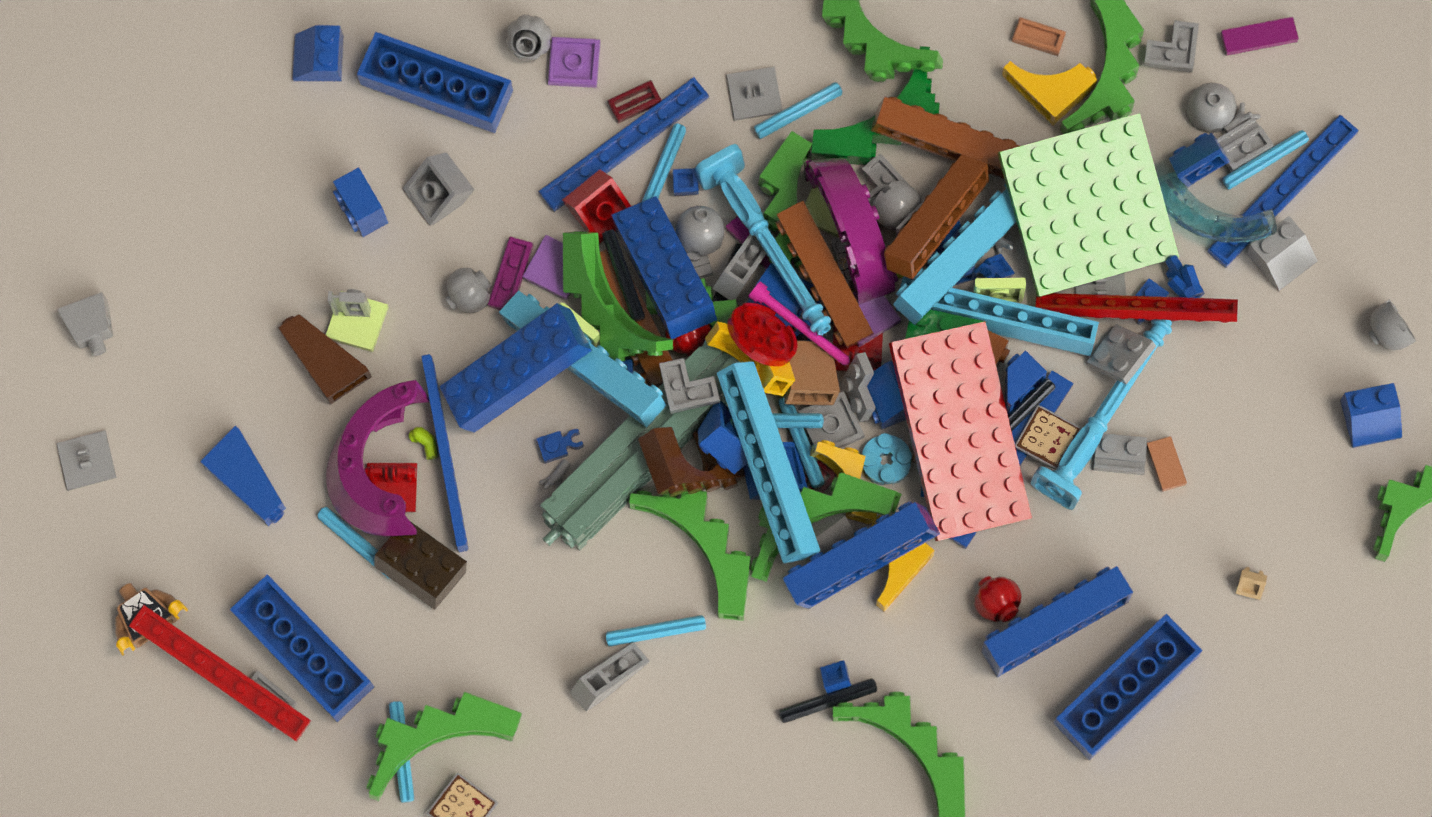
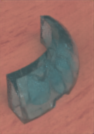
M1175 172L1158 178L1167 213L1176 220L1177 224L1198 236L1219 242H1251L1274 235L1277 232L1276 219L1272 209L1254 215L1223 213L1198 200L1186 188Z

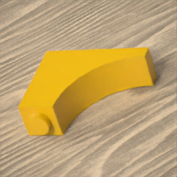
M1010 61L1003 67L1002 76L1053 126L1093 91L1097 82L1093 70L1089 67H1084L1081 63L1063 73L1038 75L1027 72Z
M873 521V523L871 524V526H874V525H876L877 523H876L875 521ZM924 543L889 563L887 584L881 596L877 599L876 606L885 612L931 560L935 550L927 543Z

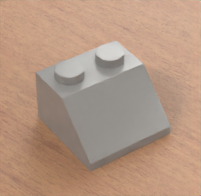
M447 152L427 157L403 187L404 191L430 225H434L463 205L474 191V188Z
M1290 216L1286 217L1252 243L1247 252L1249 258L1278 291L1317 262L1306 235Z

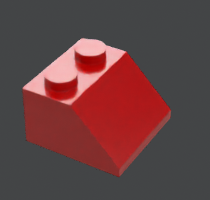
M598 170L563 199V202L574 218L587 232H598L599 244L603 241V232L611 229L616 231L611 215L631 207L614 179L602 170Z

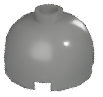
M1211 82L1202 84L1194 90L1189 97L1186 112L1189 121L1195 128L1205 130L1206 133H1217L1223 131L1224 127L1234 119L1237 106L1235 97L1230 89L1222 84Z
M903 180L889 184L888 186L891 189L886 193L881 191L873 203L880 218L877 221L889 230L896 231V227L921 203L918 192L908 182Z
M693 206L680 215L676 223V234L686 252L691 253V250L698 251L699 255H706L715 252L721 247L724 239V222L714 209L707 206Z
M1390 299L1376 308L1371 315L1370 325L1372 331L1369 332V335L1376 345L1381 343L1386 349L1401 350L1413 344L1416 340Z

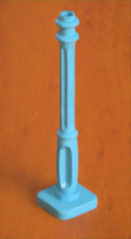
M732 144L701 161L695 168L701 187L704 190H709L717 185L721 186L731 208L741 222L749 229V233L760 242L803 311L802 318L809 320L811 323L810 331L817 332L818 335L827 333L831 329V318L824 316L822 313L823 306L818 303L816 304L768 229L769 223L765 220L752 193L737 175L745 167L743 154L739 146Z
M1151 320L1152 327L1149 331L1143 332V336L1153 340L1156 345L1155 349L1127 385L1118 380L1116 381L1095 415L1088 418L1086 425L1072 440L1062 456L1057 469L1052 471L1044 466L1038 467L1031 480V485L1036 490L1063 507L1074 510L1082 495V491L1074 485L1073 480L1091 459L1104 432L1108 429V422L1156 348L1164 345V336L1172 333V328L1170 327L1172 322L1170 320Z

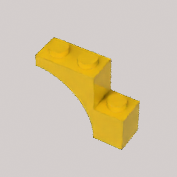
M717 322L705 337L708 346L718 348L730 354L741 363L754 362L765 393L783 396L794 383L795 378L790 362L783 366L774 367L753 360L734 343L729 334L727 323Z
M821 440V442H817L812 446L810 456L829 466L837 477L841 472L859 479L861 478L866 456L859 454L858 450L849 447L841 449L835 447V443L831 441ZM848 512L845 516L848 519L869 525L876 521L877 513Z

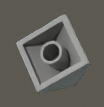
M842 513L826 517L811 524L821 550L820 552L824 554L832 550L831 546L843 539L848 541L855 537L853 528Z

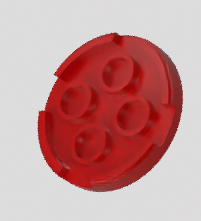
M743 303L742 306L735 308L728 317L727 326L732 340L742 352L753 360L768 366L778 367L790 362L798 348L795 333L790 325L786 327L775 316V311L760 304Z

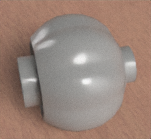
M522 15L508 26L506 43L518 58L535 60L549 50L552 36L551 29L542 18Z
M460 268L454 271L448 278L447 291L449 296L445 299L453 310L459 308L466 313H476L487 306L491 296L488 288L492 285L481 270L475 273L471 268Z

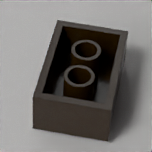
M412 523L417 529L416 535L391 536L375 554L374 567L435 610L465 575L467 561Z

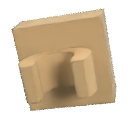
M1246 567L1241 572L1235 594L1261 600L1267 576L1261 570H1259V573L1249 571V567Z

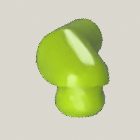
M415 427L409 432L408 437L411 442H419L424 445L427 460L438 458L434 435L422 427Z

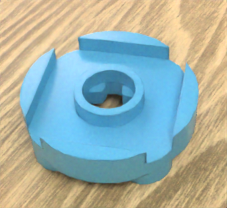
M884 433L874 437L865 445L862 455L866 456L863 471L872 482L879 485H893L901 482L908 475L912 455L909 447L902 439ZM888 454L891 455V461L893 463L891 465H889L888 463L882 465L881 456H887Z

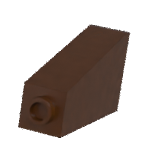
M300 314L295 317L290 316L282 322V326L279 327L282 336L330 405L372 377L368 368Z

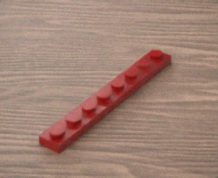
M1051 293L1040 297L1036 295L1035 307L1076 317L1163 319L1170 321L1192 320L1196 322L1219 321L1228 323L1237 322L1238 299Z
M145 605L129 625L130 628L297 742L312 722L309 718Z

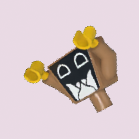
M132 583L126 584L119 590L125 602L117 607L119 614L115 618L116 647L121 655L124 656L126 648L130 647L134 651V645L139 648L149 641L129 627L144 605L171 624L180 619L178 617L179 611L185 610L187 612L188 608L173 595L158 589L150 591L148 588H143L137 592Z

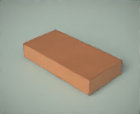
M1020 17L1012 42L1058 56L1066 31Z
M1171 436L1147 443V449L1162 492L1186 485L1187 481Z

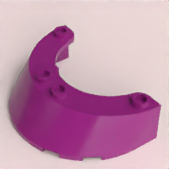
M845 158L811 159L805 161L804 176L806 182L810 181L813 189L819 188L830 211L841 243H847L845 246L847 255L845 257L849 275L856 290L858 304L860 305L895 292V282L898 281L896 273L887 270L884 258L886 247L876 221L880 218L875 205L870 206L868 201L870 193L866 184L861 185L856 173Z
M417 380L395 384L367 400L352 416L330 453L326 470V483L330 500L336 511L346 522L365 533L378 536L416 535L417 529L405 516L406 504L403 498L398 494H392L376 487L369 480L363 463L364 447L372 431L377 432L391 424L404 422L405 406L429 402L428 395Z

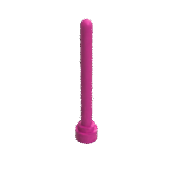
M760 281L748 296L755 303L758 301L760 304H766L842 365L849 364L850 358L822 335H818L817 332H811L808 324L769 295L770 291L767 290L768 287Z

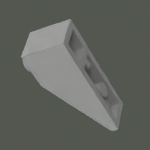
M749 234L712 288L729 300L737 298L767 254L755 236Z
M633 642L580 677L570 693L587 712L606 699L650 661Z

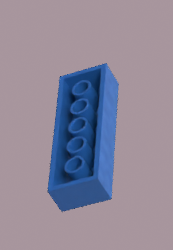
M375 32L357 73L360 85L492 133L496 132L513 93L512 83L509 79Z
M657 196L612 214L616 233L670 339L677 338L716 321L717 317L713 302Z
M556 303L439 387L459 427L475 433L591 352L592 349L572 310Z
M909 501L898 507L899 512L892 516L886 514L875 521L877 524L871 528L863 527L854 533L855 537L850 540H840L831 546L832 550L825 554L820 552L809 559L810 563L803 567L797 565L788 570L789 575L783 577V580L796 605L810 609L940 535L927 508L916 502L912 503Z
M1108 566L1096 573L1097 577L1090 582L1087 579L1079 582L1074 586L1075 590L1069 594L1062 592L1052 598L1053 602L1048 606L1044 607L1041 604L1030 611L1031 615L1022 620L1021 617H1018L1008 623L1006 630L1002 632L995 630L985 637L986 641H984L981 652L996 677H1000L1129 603L1133 591L1118 566L1112 569Z
M268 574L230 608L243 625L337 723L375 688L357 666Z
M1165 614L1055 719L1053 724L1090 761L1200 656L1203 650Z

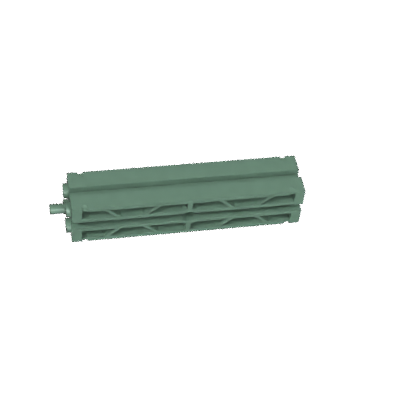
M705 341L703 346L699 347L685 360L689 382L714 376L720 401L726 405L727 402L717 372L733 363L741 362L718 348L708 346ZM662 383L658 388L663 393L662 398L666 406L646 428L629 416L552 493V496L540 505L543 511L541 515L544 518L543 522L551 529L543 538V541L550 546L562 535L561 539L570 548L575 546L580 551L587 544V541L592 539L630 501V494H637V491H640L652 479L638 438L653 428L672 427L681 450L693 438L692 433L700 428L714 404L671 414L664 383Z

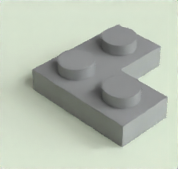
M1175 20L1171 43L1147 40L1144 66L1193 72L1199 23Z
M881 153L862 168V173L876 187L870 192V198H868L870 206H873L876 197L881 191L886 193L891 189L888 186L889 184L898 180L906 181Z
M865 352L855 355L842 378L843 390L847 392L851 401V409L857 415L859 422L868 421L876 408L867 388L874 375V371Z
M684 358L659 363L671 414L720 403L714 376L689 382Z

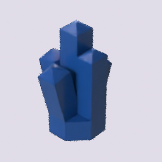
M1177 255L1168 256L1165 261L1168 266V270L1165 273L1168 277L1167 284L1179 297L1201 298L1205 292L1199 283L1194 266L1188 264L1183 266Z

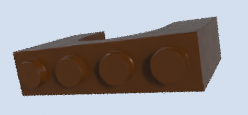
M672 427L653 428L638 438L658 495L669 494L672 497L683 492L694 494L701 490H706V492H712L719 488L730 490L738 486V481L746 477L743 467L733 474L729 469H723L717 463L716 458L710 453H704L698 445V430L692 434L702 459V471L694 468L684 458Z

